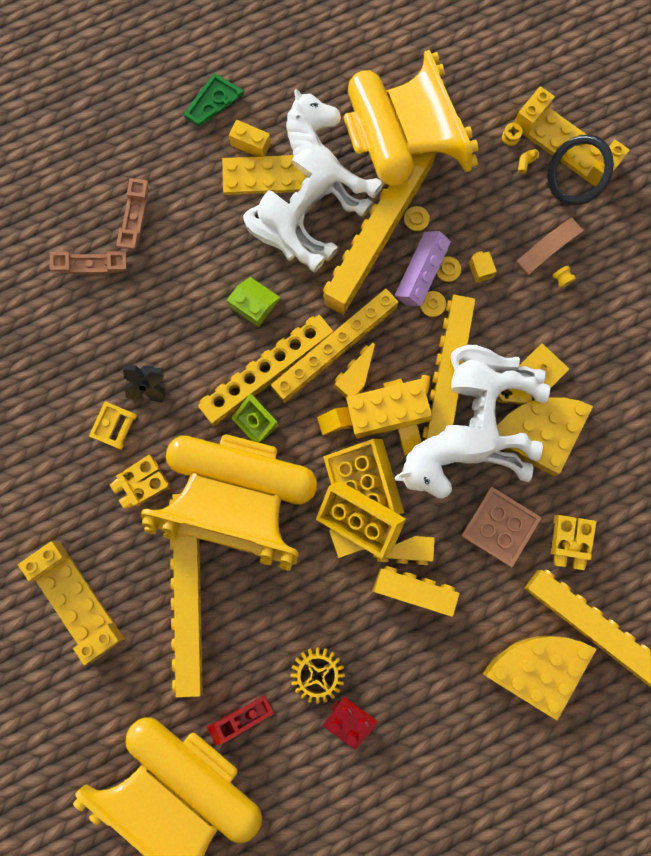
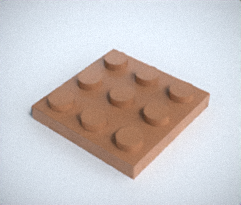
M491 486L461 534V537L512 568L542 517Z

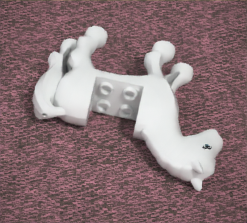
M295 89V101L287 115L286 129L291 148L293 149L294 158L292 163L307 178L303 181L299 192H295L292 195L289 204L268 190L261 199L260 204L249 209L243 216L247 230L254 237L265 244L280 249L289 261L293 260L296 256L299 262L307 265L311 271L317 272L325 260L328 262L335 256L339 247L332 242L323 243L317 241L307 233L303 222L308 210L321 198L333 193L341 203L343 210L346 212L355 211L363 218L370 211L374 202L369 199L359 200L353 198L347 193L343 184L347 185L356 194L366 192L370 197L374 198L381 191L384 183L378 178L362 179L339 163L333 153L321 143L316 133L321 129L337 126L341 119L339 110L336 107L322 103L312 94H301Z
M465 345L457 348L451 353V362L455 371L451 390L458 394L476 397L472 404L474 416L470 420L469 427L460 425L446 426L445 431H442L439 435L416 445L407 455L403 471L395 477V480L403 481L408 489L425 491L436 498L443 499L452 492V486L443 473L442 465L454 462L466 464L489 462L508 467L516 473L520 480L529 482L533 475V464L522 462L514 452L506 453L499 450L517 448L525 452L531 460L539 461L543 450L542 442L531 441L525 433L510 436L499 435L495 417L496 399L506 389H519L532 395L537 402L546 403L550 394V386L544 384L545 371L531 369L527 366L519 367V357L505 358L478 345Z

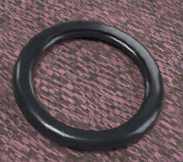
M579 135L563 143L552 156L548 166V185L554 197L567 205H582L597 198L605 190L613 174L614 161L610 147L604 140L593 135ZM580 144L593 145L598 148L604 158L605 166L601 180L587 194L581 196L567 195L558 187L556 181V170L559 161L574 146Z

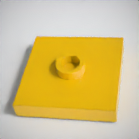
M543 343L519 365V367L527 366L531 369L544 370V384L549 385L550 388L569 370Z

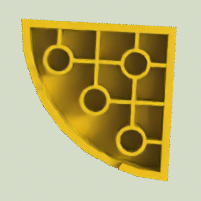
M548 398L546 403L534 400L524 404L509 413L497 425V429L501 436L525 433L531 441L542 442L541 458L539 461L531 460L525 452L517 448L502 450L508 453H516L521 460L533 464L534 467L552 476L559 475L593 406L569 398Z
M546 635L530 637L512 644L498 654L482 674L558 721L592 659L596 648L581 641L565 637Z

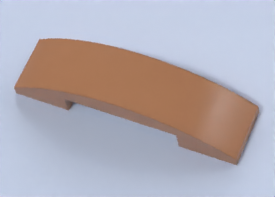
M130 178L126 194L128 200L122 229H119L116 247L135 250L145 217L148 180Z
M570 218L540 240L516 263L529 276L567 243H570L583 233L584 230L573 218Z
M108 251L107 254L50 252V271L109 274L127 270L126 251Z

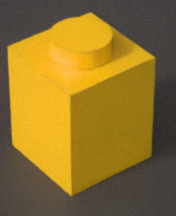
M483 251L472 255L469 266L475 282L478 283L493 278L497 271L490 252L483 253Z

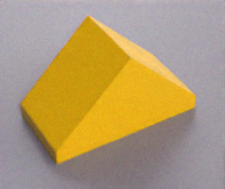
M348 407L335 408L317 417L322 436L353 427Z
M330 529L329 533L338 558L364 550L363 547Z

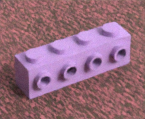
M440 231L424 232L394 295L406 306L422 305L440 268V264L448 251L451 241Z

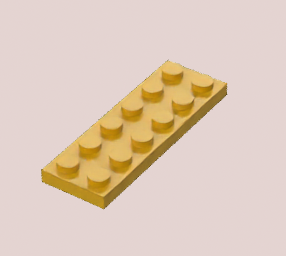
M293 155L222 158L224 195L264 194L268 190L273 193L299 192L307 176L292 163Z

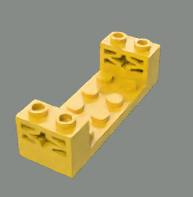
M540 86L518 112L514 123L521 126L522 134L553 156L556 150L569 139L587 134L550 109L555 96ZM614 140L609 146L613 154V172L630 151L617 140ZM580 144L574 146L560 160L561 163L595 187L604 173L603 155L593 145Z
M50 541L18 564L28 581L37 582L78 644L73 650L83 665L94 662L125 639L61 542Z

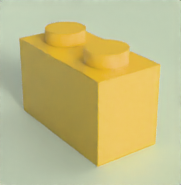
M239 120L235 121L229 133L231 146L256 157L265 156L271 145L269 133Z

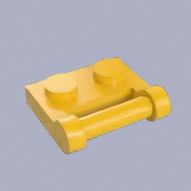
M104 402L89 437L122 450L124 446L123 441L132 421L136 420L137 415ZM121 415H123L126 418L116 440L114 441L111 439V437L114 433V430L119 422Z

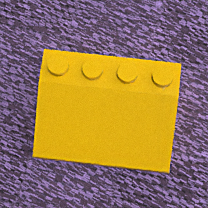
M371 439L323 456L331 485L341 481L399 515L404 513L383 439Z

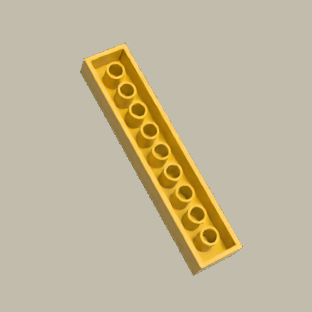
M436 152L411 155L414 163L412 176L399 186H388L387 189L384 188L379 196V203H375L370 211L371 216L369 220H364L360 235H355L351 243L353 245L351 250H346L344 253L342 265L335 268L333 280L326 283L323 289L325 292L323 295L324 305L342 315L345 314L433 166Z

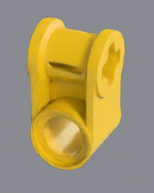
M506 389L504 392L508 393V396L505 397V395L500 393L496 399L497 402L502 404L524 405L532 402V395L519 389Z

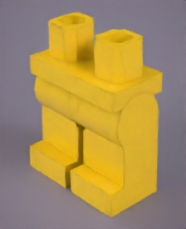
M150 454L116 475L118 479L110 484L115 494L125 490L127 496L119 500L124 509L133 506L139 507L156 495L172 488L164 473L161 472L162 470L155 458Z
M555 515L551 554L554 555V566L566 567L567 557L573 558L572 569L585 570L587 560H591L596 521Z

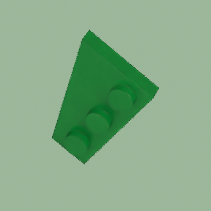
M213 73L184 113V117L200 127L242 97L244 90Z

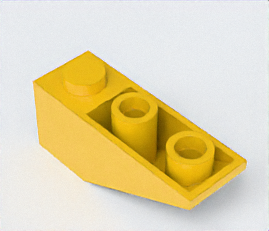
M374 343L370 346L366 345L359 353L361 356L357 360L353 359L347 366L348 370L344 374L341 372L334 380L336 382L334 388L345 398L360 394L363 391L375 346Z
M414 536L396 544L392 553L383 559L374 554L373 558H377V562H389V559H397V563L408 564V561L412 560L416 561V565H428V562H433L434 537Z

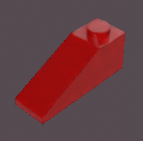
M264 695L208 725L207 729L214 744L220 745L274 713Z

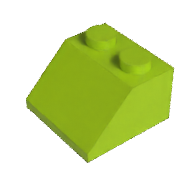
M249 277L235 288L227 299V303L235 312L257 327H260L281 298Z

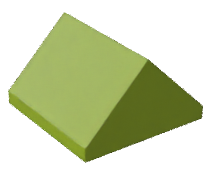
M252 394L245 399L231 418L251 441L261 443L279 427L277 421Z

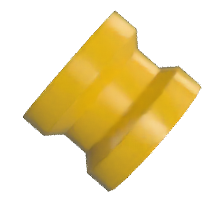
M510 123L505 127L502 134V141L505 145L515 146L519 142L523 132L519 124Z
M569 266L559 269L552 275L559 282V288H563L576 280L575 275L571 274Z

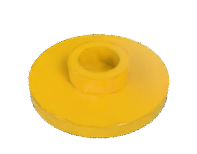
M419 206L409 208L404 215V223L412 231L424 230L430 221L427 210Z
M444 257L436 275L444 282L455 281L461 274V265L453 257Z
M436 291L427 292L425 300L420 306L421 311L429 317L441 315L446 308L444 296Z

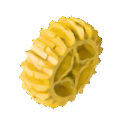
M316 647V654L312 653L311 648L308 649L309 656L302 652L303 660L295 659L299 666L292 665V669L296 670L297 673H291L292 678H297V680L292 682V686L299 685L295 692L299 693L302 690V699L309 695L308 702L310 703L312 697H316V704L320 702L319 697H323V701L326 703V695L328 694L332 699L335 698L332 691L334 690L339 693L340 689L336 685L343 686L344 684L338 678L345 677L344 673H338L339 670L344 668L343 665L336 666L340 659L332 660L334 652H331L328 657L326 655V648H324L323 654H319V647ZM323 659L329 663L323 667H317L311 660ZM306 664L311 674L307 680L302 682L301 670ZM333 668L335 673L334 680L329 687L325 680V675ZM313 669L317 672L323 671V675H321L323 677L322 681L318 678L312 679V676H314ZM317 683L324 691L315 692L307 687Z

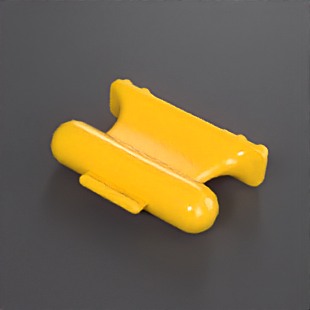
M425 51L423 66L418 75L408 83L389 90H385L381 78L371 70L360 71L349 81L348 95L354 112L346 113L343 119L356 154L369 151L378 178L382 183L389 186H399L412 176L414 163L411 155L427 152L447 154L459 162L464 172H470L471 167L478 165L476 154L472 155L473 152L478 151L477 140H469L472 138V129L470 126L464 128L445 89L443 79L440 77L444 75L443 64H439L437 52Z
M228 434L222 436L220 444L191 436H178L168 445L165 458L167 465L173 471L189 476V480L180 496L168 507L160 510L143 509L140 515L142 525L145 526L144 531L149 534H156L157 529L164 531L163 536L168 539H175L176 534L191 536L254 553L256 556L261 557L260 563L264 565H271L273 560L279 561V568L290 571L292 565L297 564L299 552L286 545L279 531L281 501L294 505L307 503L314 497L317 491V480L310 469L275 459L277 449L270 445Z
M144 717L137 720L130 726L126 734L127 750L142 764L137 771L121 784L107 790H97L90 785H84L76 792L77 799L73 803L79 811H83L87 807L93 812L89 816L91 822L99 825L103 821L107 826L110 825L144 856H204L208 845L218 830L233 842L245 843L252 840L258 834L263 819L259 807L231 783L238 772L234 765L196 733H190L185 741L182 742L164 725L152 717Z

